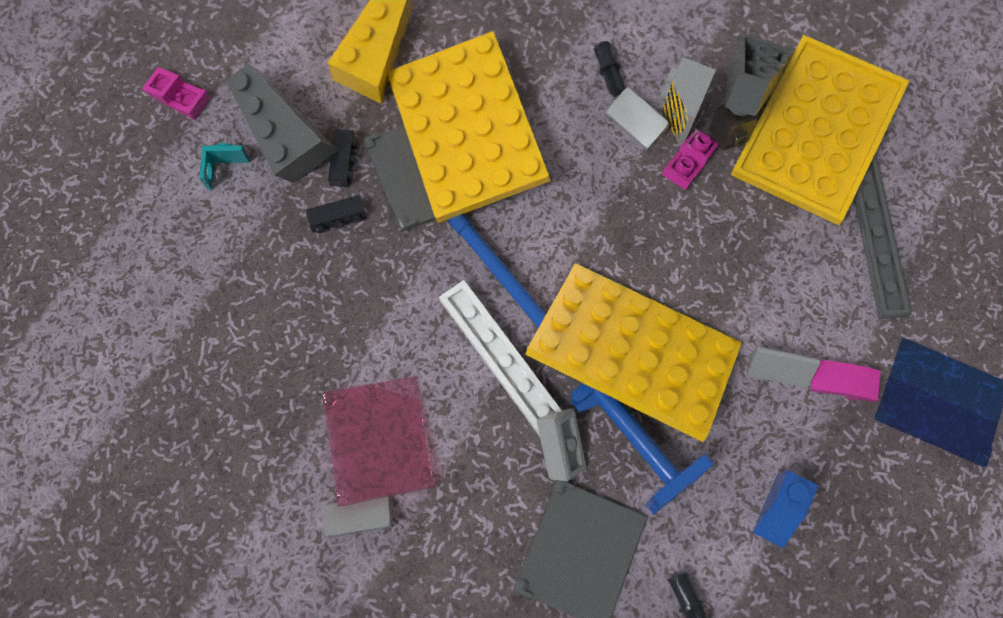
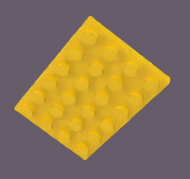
M494 31L388 71L387 75L435 219L438 223L550 182L548 171Z
M803 35L743 149L731 176L839 226L854 199L910 81Z
M575 263L530 342L525 355L704 442L711 429L742 342Z

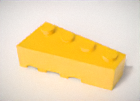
M369 0L328 61L334 81L382 104L386 85L389 83L387 74L388 71L392 70L394 61L397 58L399 45L413 8L412 0Z

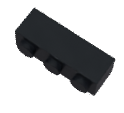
M335 129L333 145L339 151L331 156L328 181L330 186L349 187V182L353 181L351 166L355 165L356 156L353 154L354 148L357 149L358 138H355L353 130Z
M360 195L305 210L313 233H323L332 227L341 228L350 222L359 223L366 218Z

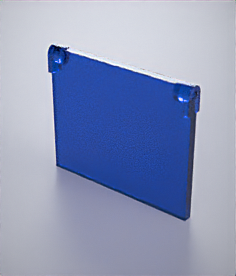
M902 338L874 420L976 465L986 467L991 456V447L1003 408V380Z

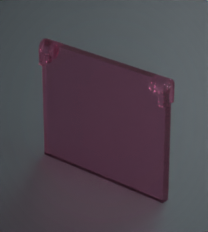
M415 376L322 393L336 487L337 506H346L358 502L435 488Z

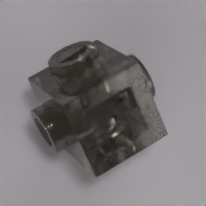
M722 104L717 107L708 131L722 150L741 147L749 141L758 118L749 114L745 116L734 114L729 108H725L726 104Z

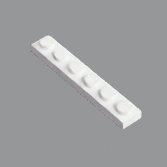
M465 280L439 296V300L539 435L537 420L562 410Z

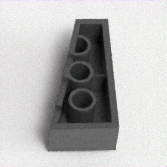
M739 33L727 66L725 108H729L732 113L740 116L747 114L756 116L779 83L794 48Z
M247 64L226 80L275 176L293 183L339 151L263 72Z

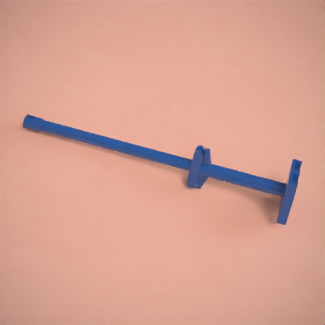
M465 214L448 219V223L457 234L464 238L536 327L539 328L546 316L545 312L474 229L473 224ZM584 383L572 392L570 400L578 413L600 405L666 485L646 503V507L653 515L703 476L714 465L704 454L680 473L622 402Z

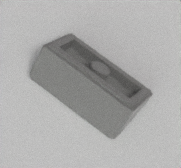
M630 87L623 90L605 113L646 151L667 132L669 122Z
M758 346L749 354L747 375L807 388L820 365V360Z
M574 408L553 413L537 420L549 478L552 480L569 481L585 470L587 467Z
M389 495L324 505V537L326 538L393 528Z

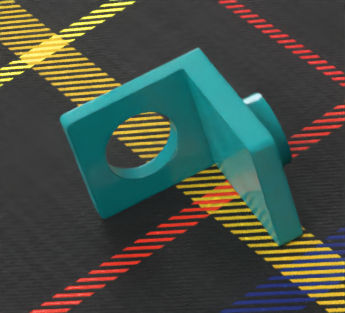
M229 143L202 146L199 178L207 190H212L214 163H249V156L244 147Z

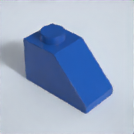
M789 470L777 474L752 533L784 548L806 517L818 485Z

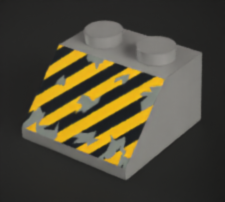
M685 57L682 58L678 68L672 66L661 98L665 99L662 111L678 144L681 145L689 134L716 72L713 68Z

